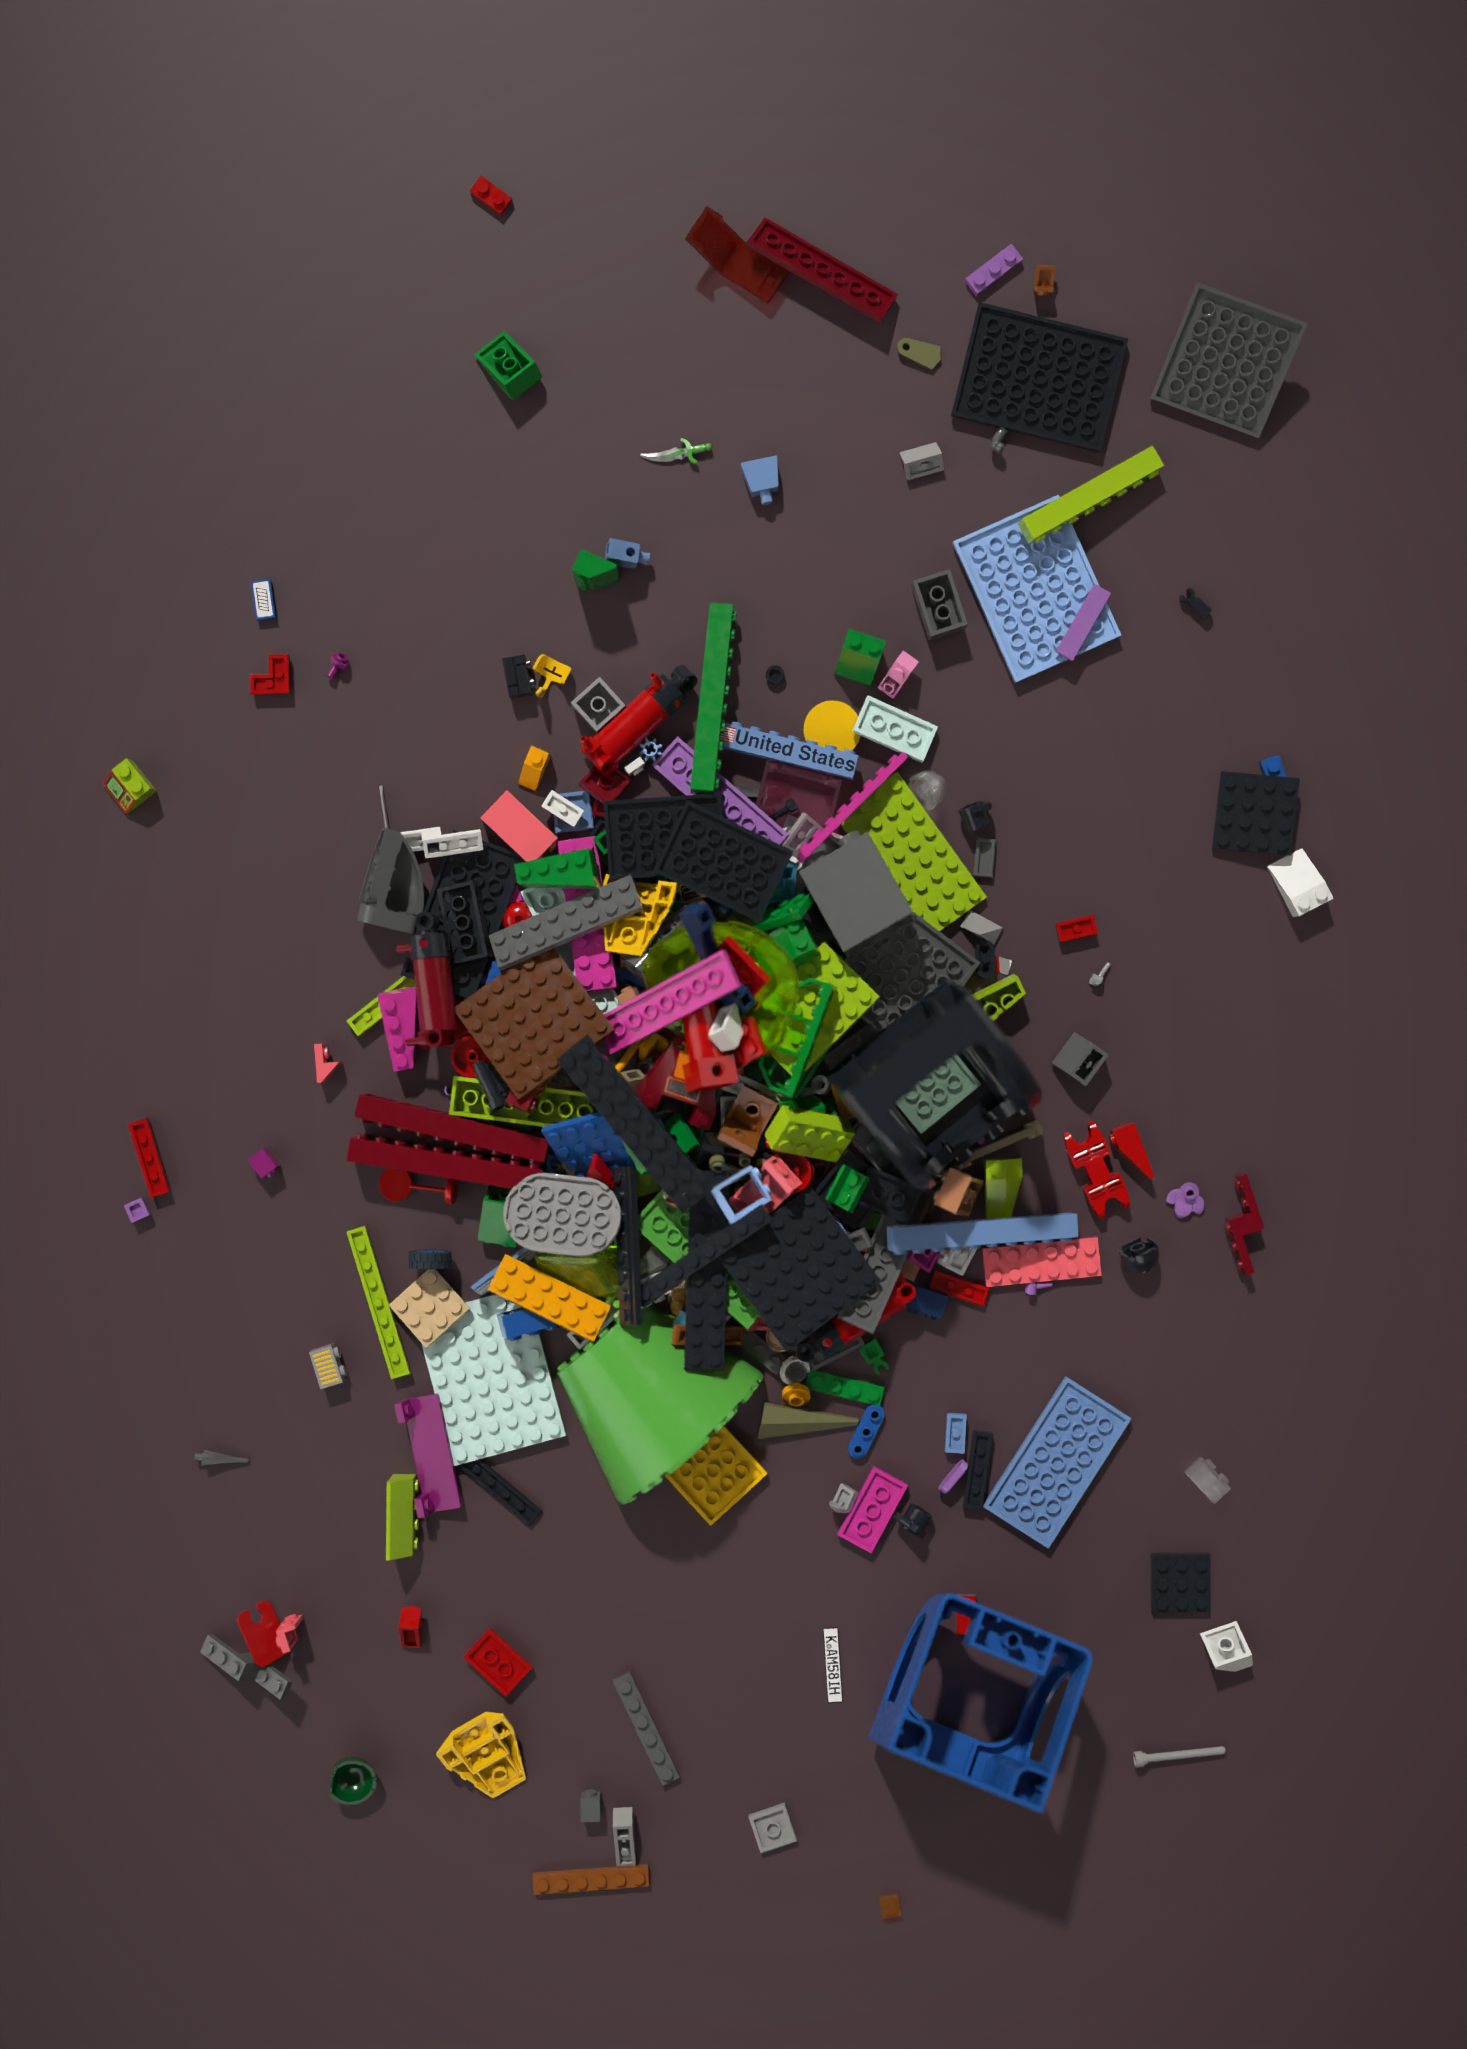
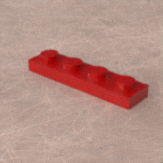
M149 1118L129 1123V1130L150 1198L171 1192Z

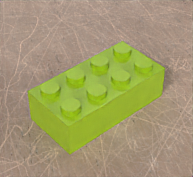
M782 1105L765 1132V1137L771 1150L836 1163L855 1135L847 1118Z

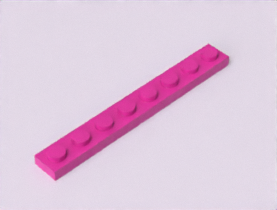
M904 752L899 756L893 755L887 762L889 766L886 769L882 766L874 774L876 778L873 781L869 779L862 786L864 790L861 793L857 791L849 799L851 803L848 806L844 804L837 811L839 815L835 819L831 816L824 823L826 827L824 830L818 829L811 836L813 840L809 844L805 842L798 849L800 853L796 859L802 863L903 764L908 756Z

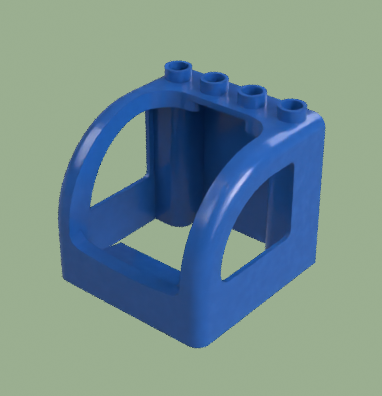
M948 1593L935 1594L923 1605L904 1640L868 1738L888 1750L1042 1813L1092 1664V1655L1088 1649L958 1595ZM952 1611L971 1618L963 1644L1035 1673L1013 1728L1007 1736L999 1741L983 1742L924 1718L914 1710L910 1703L936 1627L942 1621L950 1619ZM1070 1674L1041 1763L1030 1759V1753L1039 1726L1057 1687Z

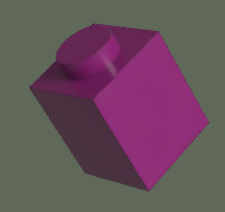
M267 1147L262 1148L247 1160L261 1179L265 1177L271 1178L278 1172L277 1168L281 1166Z

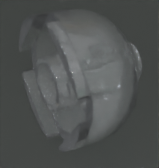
M926 770L915 774L909 779L911 782L908 784V787L917 800L924 804L922 806L924 809L932 810L943 801L946 795V787L942 776Z

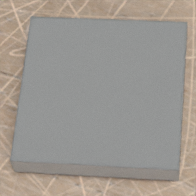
M785 1802L748 1815L760 1853L797 1842Z

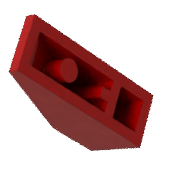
M1130 1122L1111 1129L1109 1139L1112 1146H1116L1146 1177L1150 1179L1155 1178L1135 1123Z

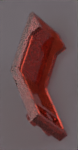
M708 206L705 207L685 238L720 275L767 304L770 303L789 274L787 269L747 247V243L723 220V216Z

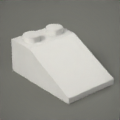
M1299 849L1293 852L1291 856H1286L1267 866L1293 917L1301 916L1334 899L1326 882L1303 849Z

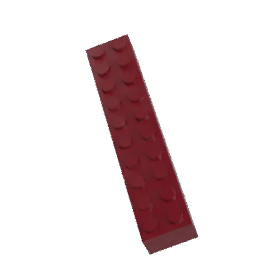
M369 1093L359 1094L354 1117L359 1118L358 1121L370 1124L377 1122V1126L383 1128H392L394 1126L397 1127L396 1131L404 1133L415 1131L416 1136L427 1138V1136L431 1135L435 1136L434 1140L441 1142L452 1140L454 1145L462 1147L469 1144L473 1145L472 1149L483 1151L489 1149L492 1154L500 1156L506 1153L510 1154L512 1159L521 1160L527 1158L529 1163L537 1165L547 1160L550 1147L543 1135L469 1117L449 1115L448 1112Z
M365 1133L356 1134L355 1137L350 1138L346 1159L349 1162L510 1189L530 1175L546 1173V1167H542V1164H523V1160L516 1159L505 1161L504 1157L496 1155L487 1158L484 1153L478 1152L469 1155L466 1154L465 1150L455 1149L451 1152L447 1151V1147L442 1146L428 1148V1144L424 1143L409 1145V1141L398 1139V1141L391 1142L390 1138L382 1136L373 1139L370 1134Z

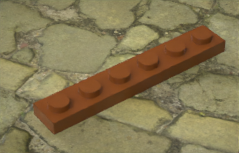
M648 1864L533 1873L534 1895L647 1887L650 1884Z

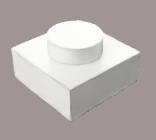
M639 757L624 768L629 776L632 774L636 776L644 770L645 763Z

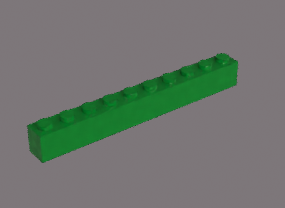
M710 603L690 785L691 794L694 795L714 794L715 790H719V778H716L717 771H721V760H718L719 753L723 752V741H720L721 734L725 733V722H722L723 715H727V704H724L725 697L729 696V685H726L727 678L731 677V667L728 666V662L733 658V648H730L731 641L734 642L735 630H732V624L736 623L737 612L734 611L733 604Z

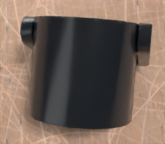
M976 801L958 810L967 832L977 830L990 823L986 811L992 808L990 802Z
M911 1503L904 1516L897 1512L894 1519L904 1529L923 1539L926 1535L925 1529L933 1516L925 1509Z

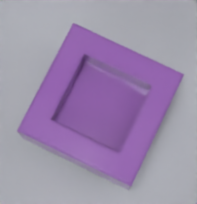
M144 1197L124 1205L131 1223L151 1215Z

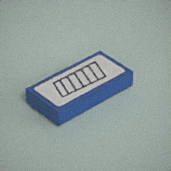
M271 580L252 581L251 588L256 620L276 619Z

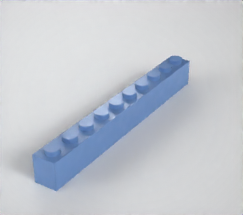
M1070 1212L887 1226L888 1250L893 1251L895 1255L906 1254V1251L913 1250V1253H924L925 1249H932V1252L944 1251L943 1248L950 1247V1250H962V1246H969V1249L981 1248L980 1245L987 1244V1247H999V1243H1005L1006 1246H1015L1017 1242L1024 1241V1244H1035V1240H1042V1243L1054 1242L1053 1239L1072 1241L1073 1237H1078L1077 1214Z

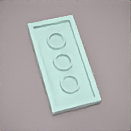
M867 696L852 732L896 752H904L908 757L922 763L938 726L871 696Z

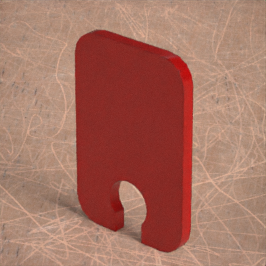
M261 1601L255 1604L256 1609L261 1613V1620L257 1624L251 1621L249 1609L241 1612L237 1617L238 1626L254 1663L258 1667L267 1666L286 1654L282 1653V1649L277 1646L276 1630L279 1628L280 1623L269 1601Z

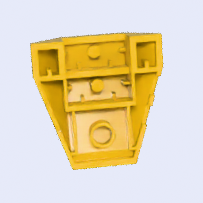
M606 874L603 886L619 879L609 880V874ZM659 881L658 885L634 882L644 910L604 927L605 951L643 956L674 903L678 884Z
M484 1712L456 1728L436 1752L437 1757L449 1771L453 1770L463 1780L466 1781L467 1779L472 1782L474 1787L491 1798L497 1797L526 1780L514 1728L502 1713Z

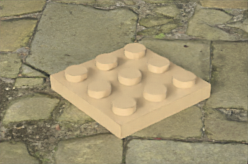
M428 1269L389 1304L392 1310L427 1349L471 1309L436 1269Z

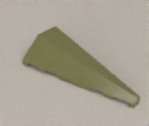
M764 1402L757 1439L858 1425L859 1418Z

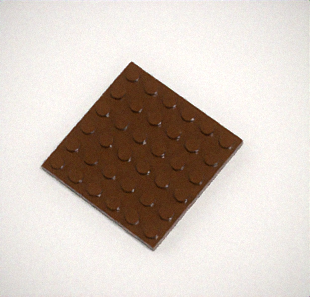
M555 948L509 967L455 1007V1013L519 1101L562 1071L563 1067L556 1059L586 1034L597 1045L616 1031Z

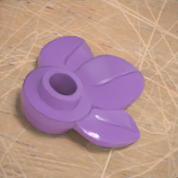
M1192 1182L1183 1184L1180 1189H1173L1166 1198V1202L1175 1204V1213L1178 1218L1188 1216L1191 1211L1199 1215L1203 1212L1204 1200L1199 1195L1198 1186ZM1192 1190L1193 1193L1191 1195H1187V1191Z

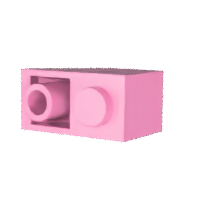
M903 651L878 686V689L894 699L919 661Z

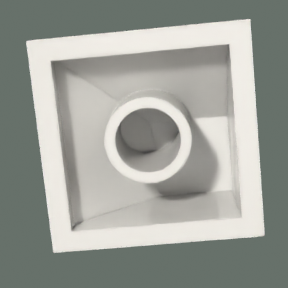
M1237 1621L1200 1633L1215 1669L1236 1672L1253 1666L1252 1654Z

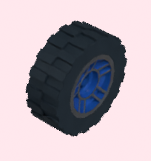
M437 1249L409 1251V1268L445 1269L452 1267V1251Z

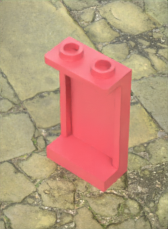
M508 790L480 817L486 825L526 862L544 858L543 856L548 851L551 853L558 846L556 843L558 838Z
M777 1154L766 1160L758 1170L762 1176L759 1178L763 1185L767 1184L772 1192L769 1195L772 1200L764 1204L769 1214L802 1184ZM752 1178L729 1198V1205L736 1213L763 1197Z

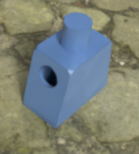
M777 455L741 463V472L751 496L760 495L762 505L773 503L771 493L778 491Z
M613 538L609 539L605 550L606 560L617 564L618 567L635 568L638 562L649 563L650 552L640 551V544Z

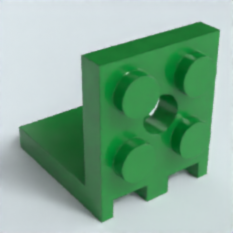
M680 1112L673 1114L663 1123L667 1132L671 1136L675 1135L677 1137V1144L686 1155L699 1145ZM622 1142L626 1152L634 1161L636 1169L641 1174H650L627 1145Z

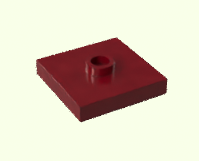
M594 765L579 782L578 786L604 804L603 801L617 800L632 783L633 779L618 768L610 774L604 775Z

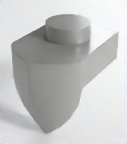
M841 1483L833 1501H830L829 1505L835 1512L849 1513L859 1493L848 1485Z

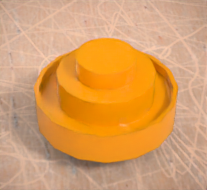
M793 1383L782 1390V1400L789 1406L805 1405L810 1400V1390L805 1385Z

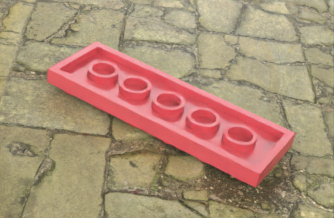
M1098 1237L1072 1239V1241L1058 1240L1052 1243L1038 1242L1035 1244L982 1248L986 1287L1102 1276Z

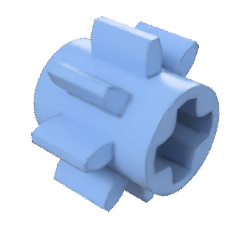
M646 738V743L639 745L643 748V751L639 754L640 756H646V762L649 758H652L655 762V757L662 755L658 751V749L662 748V745H656V738L653 739V742H649ZM654 746L653 748L655 750V753L651 752L650 754H648L646 748Z

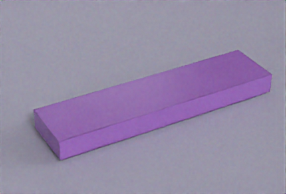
M1096 584L1092 586L1055 651L1056 653L1070 661L1074 660L1108 600L1110 592Z

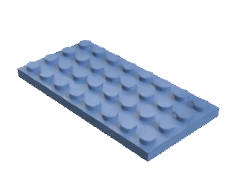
M1065 1376L987 1497L983 1507L1049 1549L1131 1418Z

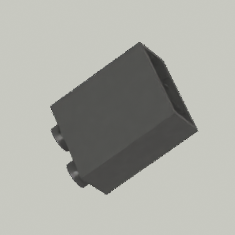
M853 831L843 836L838 841L840 848L826 855L825 851H818L807 857L804 861L806 868L799 871L839 945L849 959L918 920L869 833L866 832L860 835L858 831Z

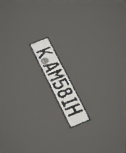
M838 1627L823 1628L827 1702H843Z

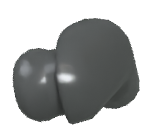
M1000 427L992 438L991 450L993 452L1001 453L1004 450V444L1001 442L1008 431L1003 427Z

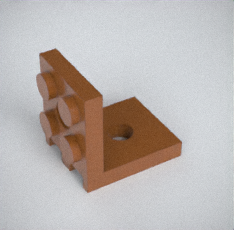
M744 1083L723 1121L717 1139L753 1157L760 1136L775 1111L779 1100ZM750 1105H754L757 1107L758 1111L756 1113H751L748 1111L747 1107Z

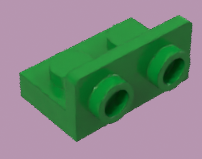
M842 1165L833 1185L828 1191L826 1200L853 1213L870 1178L846 1165Z

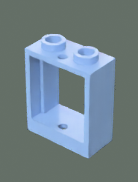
M750 1165L713 1187L714 1189L711 1191L730 1224H733L759 1205L766 1204L772 1200L769 1196L772 1192L767 1184L763 1185L759 1178L762 1176L756 1167L752 1168ZM749 1173L763 1197L734 1214L720 1190Z

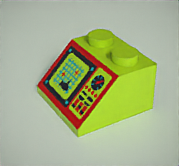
M128 758L114 767L102 783L126 815L157 791L134 761Z

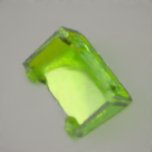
M608 1246V1251H601L586 1257L541 1252L534 1254L539 1270L590 1296L614 1299L618 1295L617 1246Z

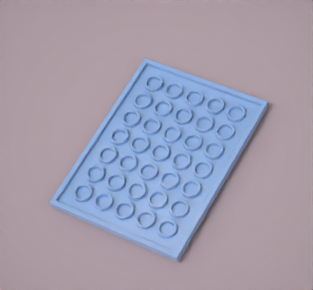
M1059 494L957 539L952 543L1014 683L1068 660L1055 651L1094 584L1099 586L1072 524L1066 523L1062 525L1063 529L1055 534L1050 532L1046 534L1047 538L1039 543L1034 541L1030 544L1018 526L1022 518L1060 498ZM1107 602L1076 656L1121 636Z

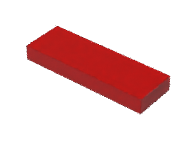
M934 1270L928 1287L929 1289L981 1306L985 1305L990 1289L989 1287L938 1270Z

